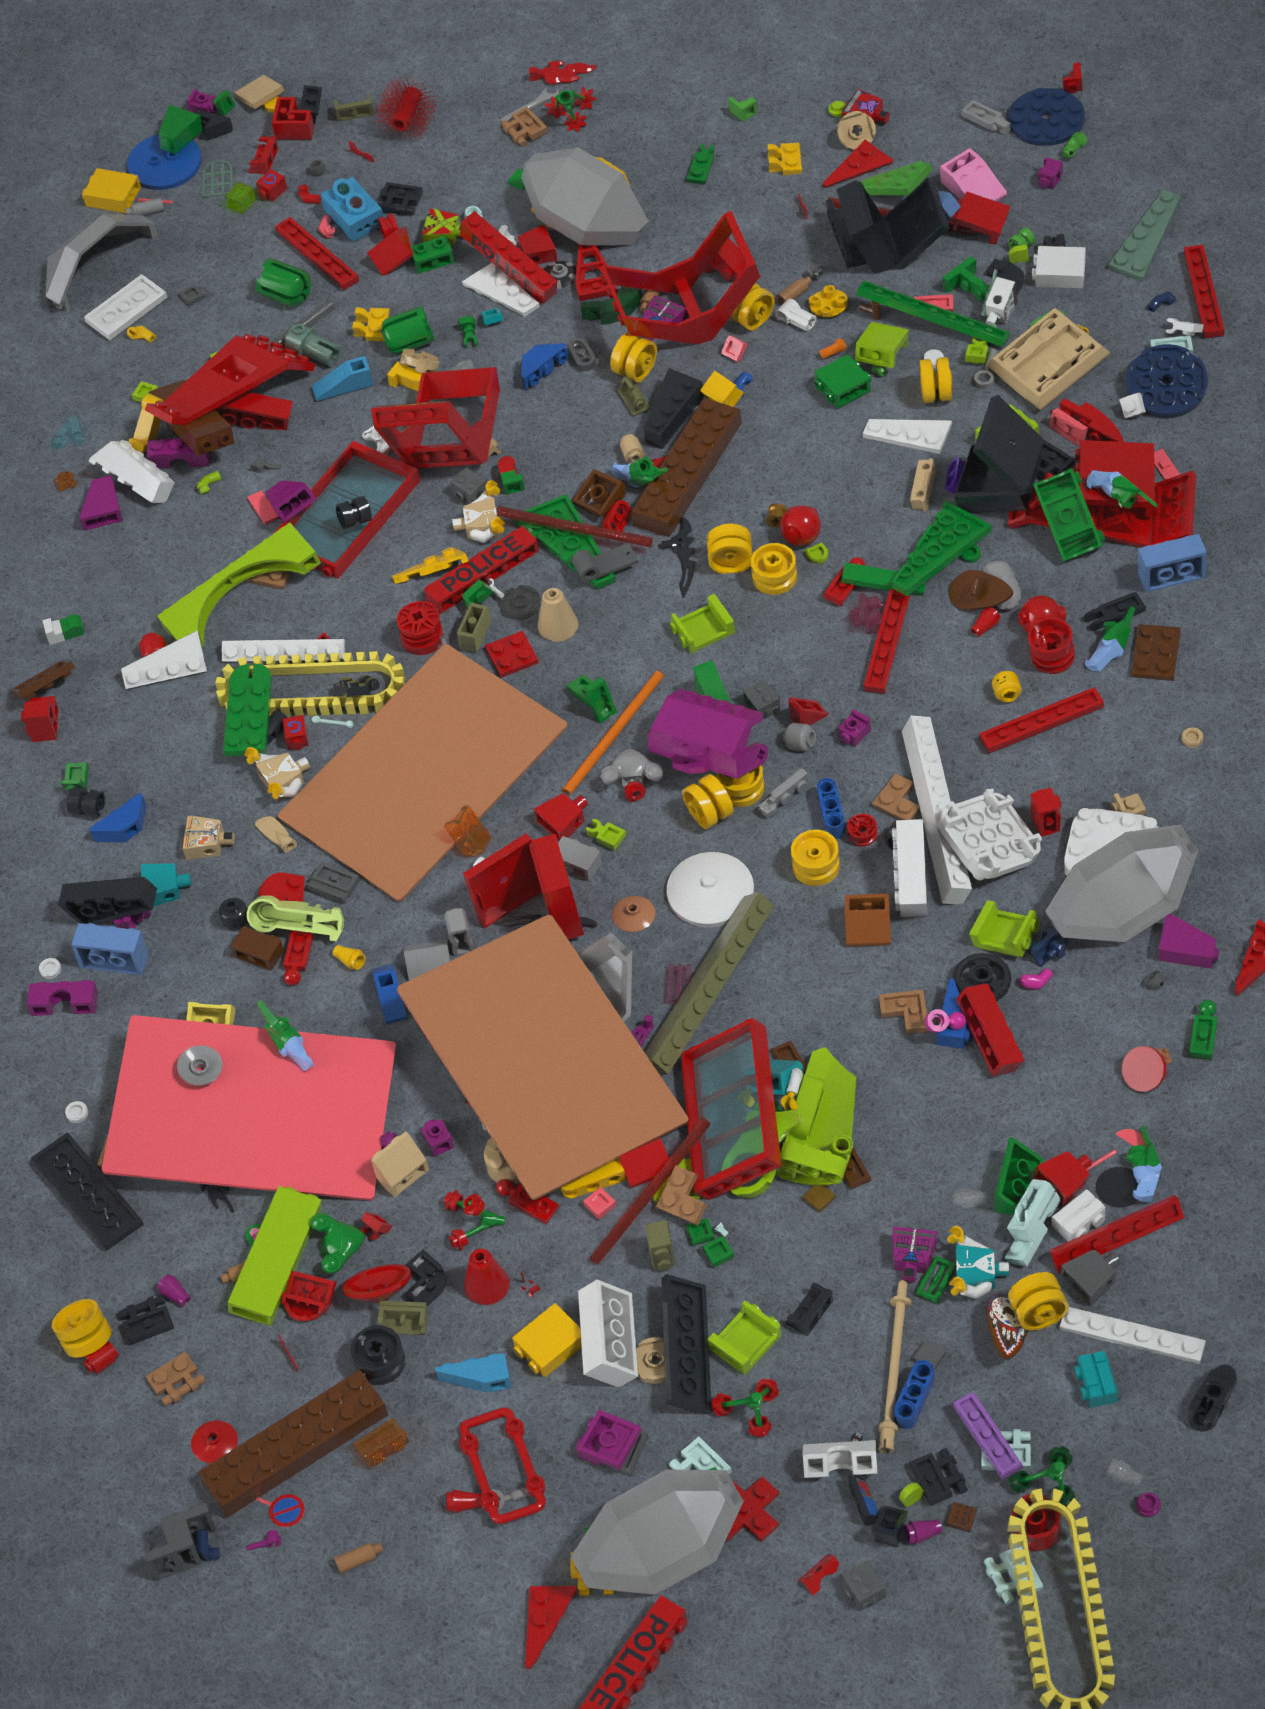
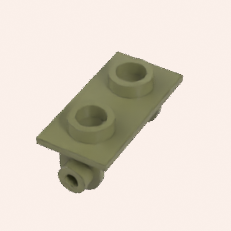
M624 377L621 380V387L617 388V391L631 414L634 416L650 410V405L636 383L631 378Z

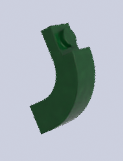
M621 286L617 296L626 316H630L638 308L643 289ZM614 298L606 301L581 302L582 320L594 321L600 319L601 325L618 322L617 315H620V312L616 313L611 303L615 301Z

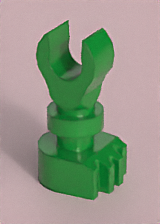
M474 317L458 318V327L465 336L464 346L468 349L467 343L473 341L475 347H477L478 341L474 336L476 328Z

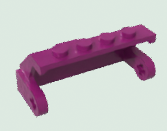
M679 689L666 697L650 731L647 732L649 752L671 758L673 769L688 774L704 773L710 770L738 779L762 765L767 759L768 748L766 745L755 742L746 747L751 729L763 720V713L745 708L743 705L731 704L726 700H717L708 695H700L695 691Z

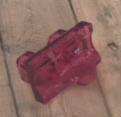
M864 593L859 594V607H855L854 610L849 612L848 619L851 623H855V626L864 625L869 635L874 633L875 625L882 623L881 614L877 610L882 608V602L877 595L867 598Z

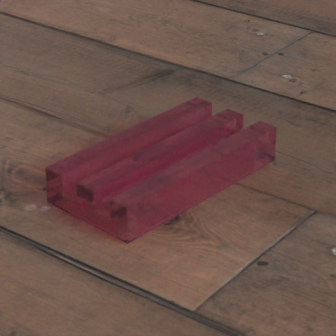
M669 964L667 1005H676L681 997L682 971H686L685 989L690 983L691 964H686V966H682V964H678V966ZM677 971L676 999L672 1000L673 973Z

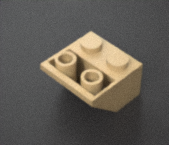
M406 1131L402 1135L395 1137L383 1150L377 1151L373 1158H371L377 1182L394 1198L429 1171L426 1158Z

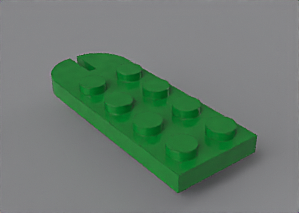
M253 663L252 675L250 664H244L237 667L230 676L223 749L224 756H244L248 747L255 748L261 754L266 755L272 677L270 671L264 665Z

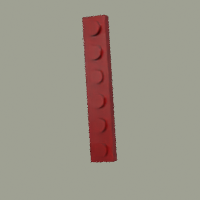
M291 217L275 226L276 232L343 290L359 281V276Z
M1204 245L1184 247V256L1200 322L1204 324V338L1224 336V326Z
M889 589L864 683V691L885 694L910 600V595L905 596L895 589Z
M1093 687L979 733V739L987 752L991 753L1104 707V701L1096 688Z
M1172 1195L1050 1249L1049 1252L1056 1271L1061 1273V1266L1091 1250H1096L1102 1255L1183 1219L1184 1214L1179 1198L1176 1195Z

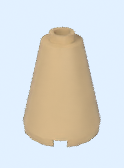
M550 588L542 596L537 624L538 632L542 638L552 642L565 641L571 638L578 629V619L563 592L557 588Z

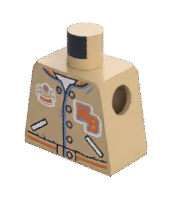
M188 816L182 848L186 860L220 856L222 845H234V832H224L220 820Z

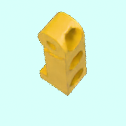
M397 361L387 374L388 383L395 388L400 384L418 391L422 373Z
M147 394L144 397L134 437L129 439L131 447L141 453L147 452L148 440H156L161 422L160 418L145 411L147 403L164 402L152 394Z
M617 1158L560 1187L561 1192L566 1198H576L596 1191L600 1187L605 1188L626 1181L625 1171L620 1159Z

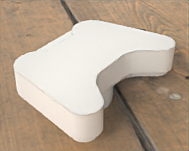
M374 426L363 432L362 437L365 440L376 442V451L385 455L391 451V447L374 429Z

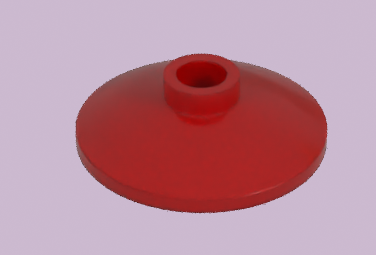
M219 1420L209 1421L201 1425L193 1434L191 1449L199 1460L212 1463L237 1447L238 1436L235 1429L229 1423ZM217 1436L214 1441L209 1440L210 1437Z

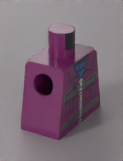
M654 295L643 318L679 323L687 319L686 307ZM646 338L650 341L654 340V338Z
M893 1227L894 1269L903 1271L902 1280H905L907 1283H914L917 1273L927 1272L938 1244L937 1231Z

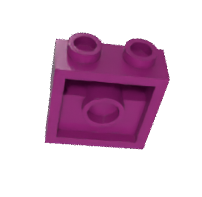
M598 1410L595 1417H591L584 1437L581 1436L577 1442L576 1449L579 1458L601 1466L603 1463L621 1470L642 1432L641 1426Z

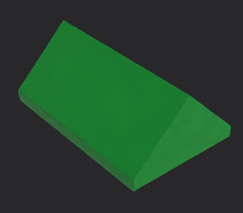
M1010 1137L1008 1140L994 1197L995 1212L1014 1216L1015 1209L1032 1179H1035L1033 1176L1037 1166L1045 1161V1159L1013 1137Z

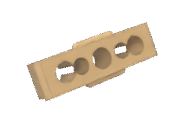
M932 458L929 460H918L910 498L912 509H920L925 512L928 510L936 473Z

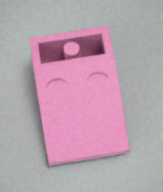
M970 148L940 166L941 184L959 199L960 197L964 198L966 191L994 201H999L1007 196L1006 190L985 161Z

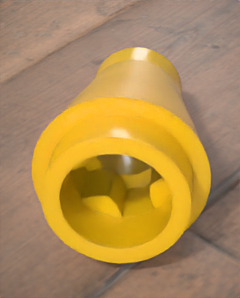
M337 945L333 950V956L338 958L350 970H359L365 963L366 957L359 949Z

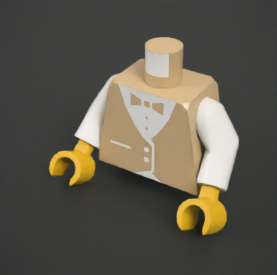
M493 480L488 481L485 486L487 491H484L478 499L463 507L464 517L452 519L454 531L466 529L468 539L482 543L488 542L491 538H500V534L504 532L502 525L505 522L497 517L495 500L492 497V494L498 495L500 493V489L497 487L498 483Z
M248 747L244 754L247 757L246 761L248 764L256 762L258 774L268 788L267 792L271 793L277 802L284 797H295L302 784H304L302 772L310 769V765L305 757L294 762L288 753L265 755L258 753L253 747Z

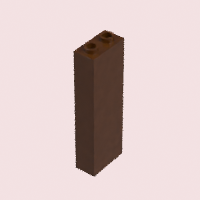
M185 380L148 391V393L165 401ZM215 409L186 425H174L164 421L198 456L234 444L231 425Z

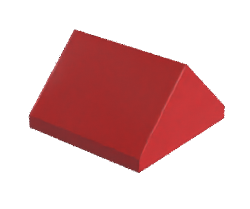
M405 227L394 231L367 252L383 276L388 275L413 256Z
M660 1137L619 1157L631 1188L673 1172Z

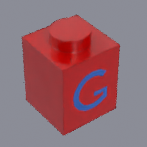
M272 169L256 182L258 195L263 200L268 199L273 202L287 190L285 177Z
M304 716L284 718L283 725L288 750H300L305 746H309Z

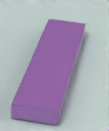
M974 1392L953 1402L954 1409L1002 1480L1023 1469L1022 1463Z

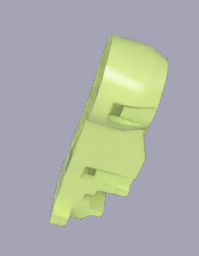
M262 895L256 898L247 910V920L250 926L259 932H270L275 928L330 935L331 941H337L344 928V918L341 909L333 907L331 910H322L320 904L312 907L308 906L309 903L279 901L276 897Z

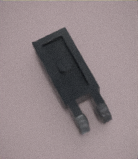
M1133 592L1099 605L1098 608L1085 613L1084 619L1086 622L1093 621L1090 624V628L1092 631L1103 628L1105 622L1124 620L1130 606L1135 608L1133 616L1145 612L1146 606L1137 592Z

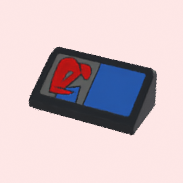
M850 1474L848 1477L849 1487L864 1526L874 1524L879 1517V1513L868 1484L864 1478Z

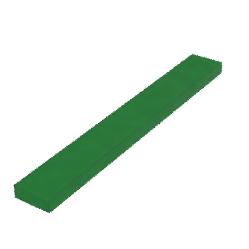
M863 281L856 292V295L1001 347H1004L1010 336L1008 331L867 281Z

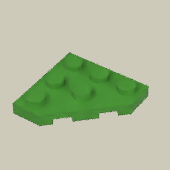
M917 161L870 178H865L861 183L869 195L907 196L933 170L932 164Z

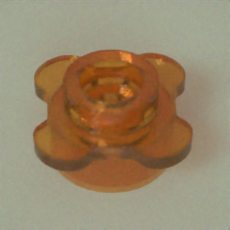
M64 471L57 475L55 482L59 485V491L76 487L77 482L73 479V473Z

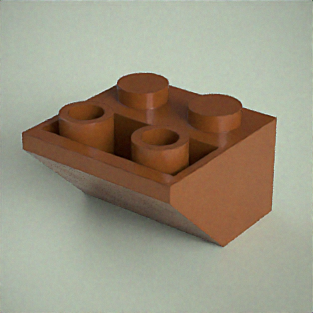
M889 894L845 895L846 947L891 945Z

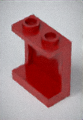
M966 191L964 198L960 197L958 203L961 206L959 211H956L952 217L951 222L954 223L952 230L956 231L958 225L991 236L989 244L996 245L1007 219L1010 206Z

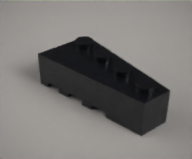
M668 368L644 426L646 443L664 449L704 397V394L700 391L703 387L702 381Z
M145 877L66 883L62 885L58 906L78 923L97 925L153 910L157 888Z

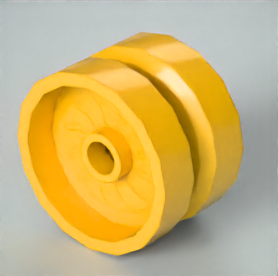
M755 283L730 318L735 322H739L741 326L753 331L757 329L771 315L775 303L773 294Z
M628 332L623 334L613 349L610 361L611 370L615 374L631 378L632 381L642 382L654 366L657 355L656 344L648 339L629 335Z
M948 357L936 359V371H933L930 359L919 360L923 403H934L936 397L935 390H938V396L942 402L952 401V374L949 368Z
M732 523L722 524L713 528L708 533V562L712 570L720 574L744 572L751 566V557L753 555L751 533L747 528Z
M769 543L760 546L754 551L751 557L753 584L756 589L765 594L777 595L789 591L795 585L797 569L796 558L792 549L783 544Z
M762 765L738 779L716 772V778L725 788L734 807L752 805L764 793Z
M707 774L699 779L698 785L694 783L682 790L683 799L690 814L705 830L716 825L718 819L724 820L733 815V804L720 781L712 774Z
M808 830L799 834L794 839L791 845L793 873L796 878L803 884L810 886H822L831 882L840 870L838 843L834 836L822 830Z
M1038 1272L1028 1275L1014 1284L1008 1292L1009 1302L1015 1310L1017 1319L1023 1329L1032 1331L1049 1327L1057 1323L1067 1313L1069 1304L1065 1295L1060 1291L1061 1287L1052 1273Z
M82 1299L67 1305L56 1314L51 1325L55 1335L61 1340L60 1343L67 1355L74 1358L84 1357L100 1349L109 1340L112 1332L100 1307L95 1300Z

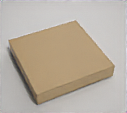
M262 75L234 92L238 100L257 109L283 93L284 88L281 84Z

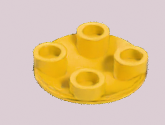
M827 285L824 287V290L809 297L810 310L815 315L821 317L836 316L843 312L848 305L846 294L835 289L833 285Z

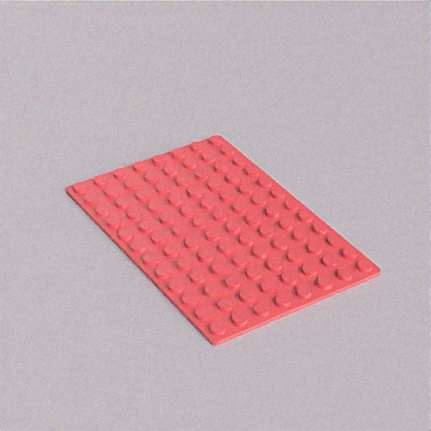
M133 1015L129 1021L102 1172L109 1175L277 1191L278 1186L291 1187L303 1194L371 1201L374 1199L377 1182L371 1158H373L377 1151L381 1150L380 1139L384 1133L396 1043L387 1040L298 1032L303 1038L305 1052L314 1063V1066L310 1069L303 1071L292 1058L288 1056L283 1057L280 1054L266 1028ZM193 1046L211 1047L219 1053L222 1059L221 1074L210 1084L204 1086L188 1084L178 1073L177 1062L180 1055ZM198 1068V1069H197V1071H202V1070H204L203 1068Z

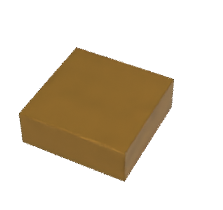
M814 1185L803 1195V1200L818 1212L824 1210L836 1198V1195L824 1185Z

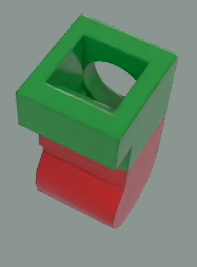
M510 456L500 458L498 467L505 495L524 491L522 474L516 475L517 469L514 458Z

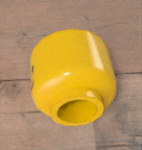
M1001 671L992 679V687L999 701L1012 702L1021 694L1022 688L1018 676L1014 672Z

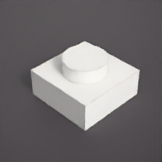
M1135 393L1119 399L1125 419L1146 413L1141 393Z

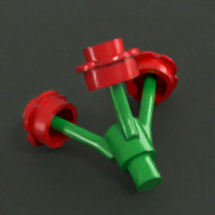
M454 1190L453 1193L448 1192L445 1196L444 1205H446V1210L457 1212L459 1207H462L466 1215L480 1216V1225L466 1233L461 1228L451 1230L449 1241L454 1249L464 1250L463 1247L469 1244L468 1237L489 1228V1226H504L505 1217L486 1211L484 1209L485 1203L478 1194L468 1196L463 1203L464 1196L459 1194L458 1190Z
M761 1379L758 1382L756 1392L751 1393L749 1397L732 1400L729 1395L719 1393L712 1400V1409L717 1416L725 1417L733 1411L735 1405L746 1404L749 1409L755 1412V1416L749 1422V1433L756 1437H764L772 1429V1425L767 1417L760 1414V1406L762 1401L770 1402L778 1396L779 1389L777 1388V1383L772 1379Z

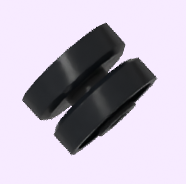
M373 1325L364 1328L356 1334L351 1343L350 1353L356 1371L361 1370L370 1384L384 1385L394 1381L401 1375L405 1368L406 1357L399 1335L393 1329L384 1325Z

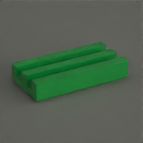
M935 1256L915 1293L916 1296L938 1304L957 1264ZM937 1264H942L928 1292H924ZM948 1266L949 1269L946 1275L944 1276L935 1296L932 1295L945 1268Z

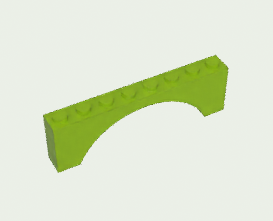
M288 523L256 547L247 551L239 559L230 563L229 566L219 573L213 575L202 585L196 587L192 592L179 599L172 606L165 609L157 617L175 641L198 630L201 647L205 645V627L212 610L219 600L236 585L256 575L273 571H291L305 575L321 564L314 549L293 525Z

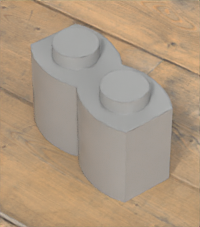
M455 908L446 911L445 921L453 954L458 956L474 950L465 910L463 908Z

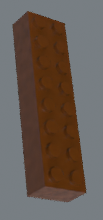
M707 398L702 400L659 468L667 467V472L654 478L649 483L633 508L634 526L668 537L672 535L681 521L680 518L688 510L741 426L740 409Z
M358 1370L198 1471L201 1481L224 1516L228 1518L387 1417L388 1413L385 1403L362 1371Z

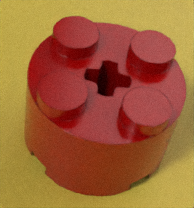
M1027 1494L1022 1498L1030 1507L1033 1503L1029 1498L1030 1494ZM1043 1495V1501H1044V1500H1050V1501H1051V1499H1049V1498L1045 1497V1495ZM1012 1509L1011 1516L1022 1519V1516ZM1039 1509L1027 1517L1025 1533L1028 1550L1043 1551L1059 1542L1062 1532L1061 1513L1052 1509ZM1019 1531L1013 1532V1534H1020Z

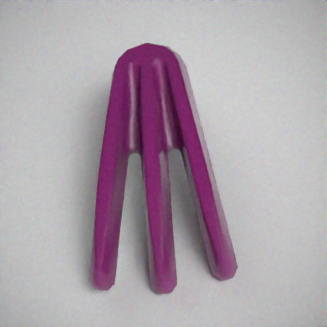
M651 1015L644 1016V1023L631 1032L635 1036L636 1041L641 1038L638 1042L640 1047L653 1030L654 1024Z

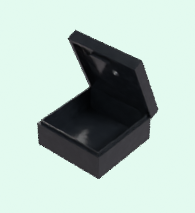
M929 177L884 217L861 181L855 180L836 189L850 237L874 274L881 273L894 266L900 270L906 268L949 229L935 181Z
M999 395L990 398L976 444L970 447L954 495L958 507L968 513L1025 511L1041 465L1042 456L1040 450L1044 439Z

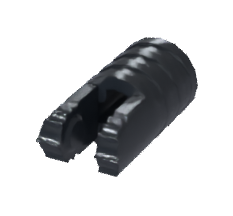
M274 710L269 716L267 746L281 733L282 729H284L283 719L288 718L279 710Z

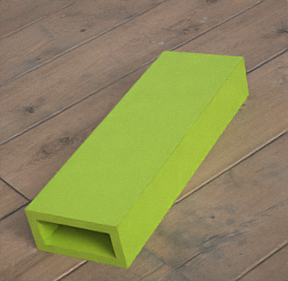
M278 1186L228 1300V1313L272 1326L282 1303V1292H286L291 1271H296L313 1231L310 1224L311 1218L322 1210L321 1199L313 1194L306 1195L297 1192L291 1187Z

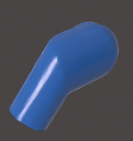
M742 372L734 381V384L744 392V384H750L753 376L748 374V372Z

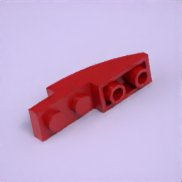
M1065 398L1059 403L1061 411L1088 427V438L1090 440L1124 442L1121 433L1114 423L1094 406L1087 402L1079 406Z

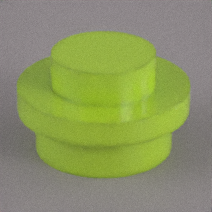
M842 101L832 102L828 107L829 113L834 117H841L846 103Z

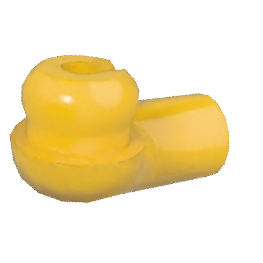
M144 326L129 327L127 330V335L131 339L144 338L150 343L156 339V335Z

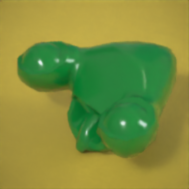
M317 1213L312 1216L310 1221L313 1229L319 1232H326V1236L322 1240V1251L320 1252L324 1256L321 1264L322 1269L327 1274L333 1275L340 1271L347 1260L358 1251L364 1243L366 1236L358 1228L337 1221L326 1213Z

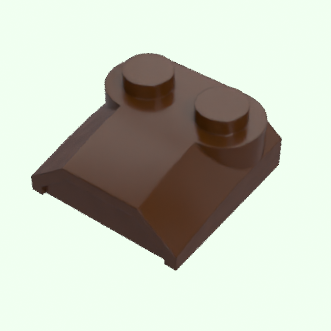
M593 469L572 500V503L594 516L602 517L613 503L624 499L626 485L616 478Z

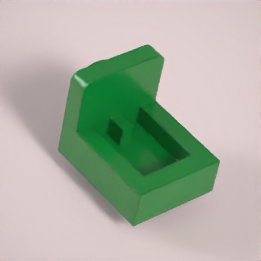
M66 763L65 780H61V785L69 792L74 786L87 789L89 764Z

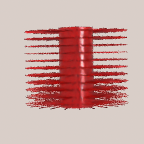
M403 83V87L397 84L399 86L397 89L394 84L395 90L390 94L386 92L385 88L386 96L384 103L380 104V108L381 106L383 108L388 107L381 114L385 113L384 115H387L383 118H391L375 122L390 121L387 122L389 124L382 126L391 125L392 128L397 131L399 130V133L403 131V134L406 130L407 135L409 134L407 129L410 128L412 129L410 131L413 132L414 128V131L416 130L421 137L420 133L422 131L419 132L418 130H421L425 125L423 124L424 121H422L424 120L422 115H427L428 113L430 115L431 113L430 118H432L433 110L431 112L429 108L432 109L433 107H431L432 104L428 105L432 99L426 101L425 98L428 99L430 97L422 96L429 95H423L416 88V85L415 87L413 85L410 87L409 83V87L405 83Z

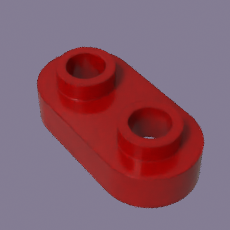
M619 500L610 507L603 521V530L608 536L615 537L623 532L631 515V508L627 502Z

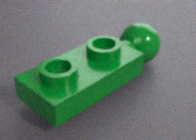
M1203 1000L1198 1007L1201 1015L1195 1014L1189 1057L1212 1060L1218 1017L1213 1015L1216 1013L1217 1007L1212 1000Z

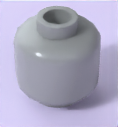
M791 723L784 730L782 738L789 750L805 752L815 744L816 734L808 724Z

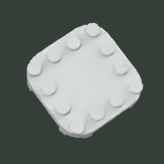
M986 789L983 795L957 804L951 801L946 805L936 823L949 845L977 880L995 878L1029 866L1035 861L1041 850L1040 843L1042 838L1040 834L1033 835L1011 806L1014 799L1009 794L1005 797L999 793H994V789Z
M1081 809L1075 817L1070 831L1064 858L1066 876L1075 864L1125 832L1158 828L1156 819L1138 814L1103 809Z

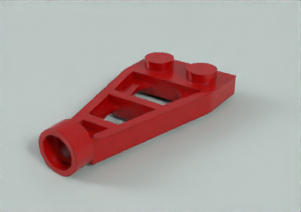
M578 244L575 283L579 301L608 296L606 288L609 285L604 286L601 277L585 279V273L588 271L600 270L601 274H604L601 266L607 265L595 245ZM595 256L596 262L584 264L585 257ZM613 285L615 292L617 294L616 285Z

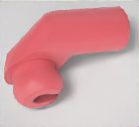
M329 215L323 216L318 228L326 238L333 237L335 233V228H331L332 217Z

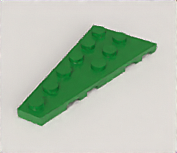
M567 494L511 516L512 521L516 525L525 527L541 545L577 574L578 572L572 563V557L577 551L587 550L592 557L601 554ZM610 573L589 581V583L596 589L616 582L615 575Z
M946 500L941 512L935 515L934 522L927 527L917 542L914 552L909 554L906 564L901 566L891 581L892 588L905 596L910 595L992 531L991 525Z

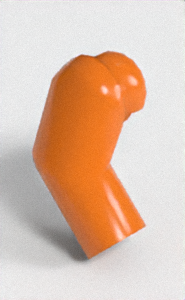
M837 339L834 344L819 352L824 360L832 355L844 352L847 345L843 339Z

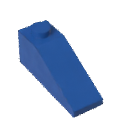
M951 978L949 979L942 1008L948 1016L954 1012L962 1013L956 1000L959 992L955 980ZM967 1021L960 1030H954L948 1026L945 1030L936 1033L937 1045L964 1049L965 1042H970L971 1029H968Z

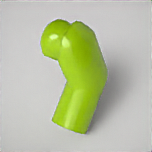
M215 471L205 475L197 483V489H199L201 494L210 491L208 485L221 480L219 472Z

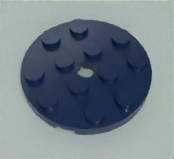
M1037 88L1023 94L1014 101L1009 110L1008 121L1010 122L1011 131L1020 137L1022 141L1038 146H1053L1066 142L1074 133L1081 131L1085 121V112L1082 103L1074 95L1063 89ZM1046 114L1051 116L1049 119L1042 118Z
M1172 344L1156 345L1142 351L1141 355L1131 362L1126 377V387L1129 396L1141 393L1146 413L1162 418L1178 417L1195 409L1203 400L1208 384L1207 370L1202 360L1191 354L1187 348ZM1170 378L1172 382L1167 386L1162 382V379Z

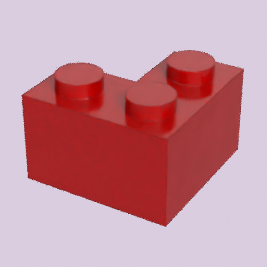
M277 97L272 119V127L276 139L312 140L314 122L311 110H298L295 97Z
M728 238L704 272L708 273L717 269L723 278L733 281L745 268L746 263L739 248Z
M55 696L30 698V701L24 702V710L21 711V721L26 724L27 736L30 735L32 742L57 740L59 707Z

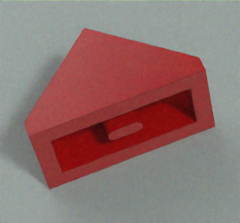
M794 697L788 699L789 715L794 723L812 725L829 715L817 701Z

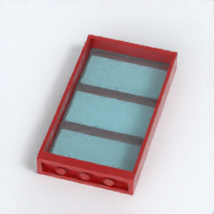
M352 441L311 489L317 499L288 521L283 522L274 533L288 523H291L314 549L321 562L312 570L318 569L327 577L333 576L339 579L421 481L419 470L356 441ZM364 496L369 503L372 520L362 524L357 522L356 526L344 530L336 515V505L346 501L351 503L352 499Z
M750 1018L681 1053L692 1172L698 1175L694 1183V1193L706 1200L714 1199L782 1166L766 1026L754 1018Z

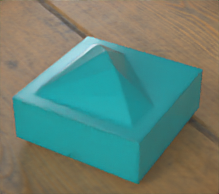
M498 307L480 313L484 325L504 320Z

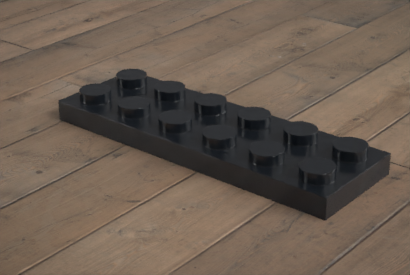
M68 1132L31 1157L33 1164L106 1251L144 1225L138 1214Z
M666 1274L661 1278L666 1404L701 1414H709L712 1411L709 1346L707 1340L706 1285Z

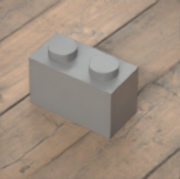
M562 836L558 844L566 872L590 881L602 863L600 851L593 846H586L576 839Z

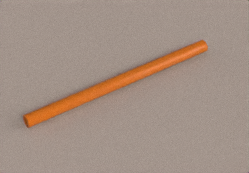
M660 671L654 672L562 788L564 793L568 791V795L571 796L664 678Z

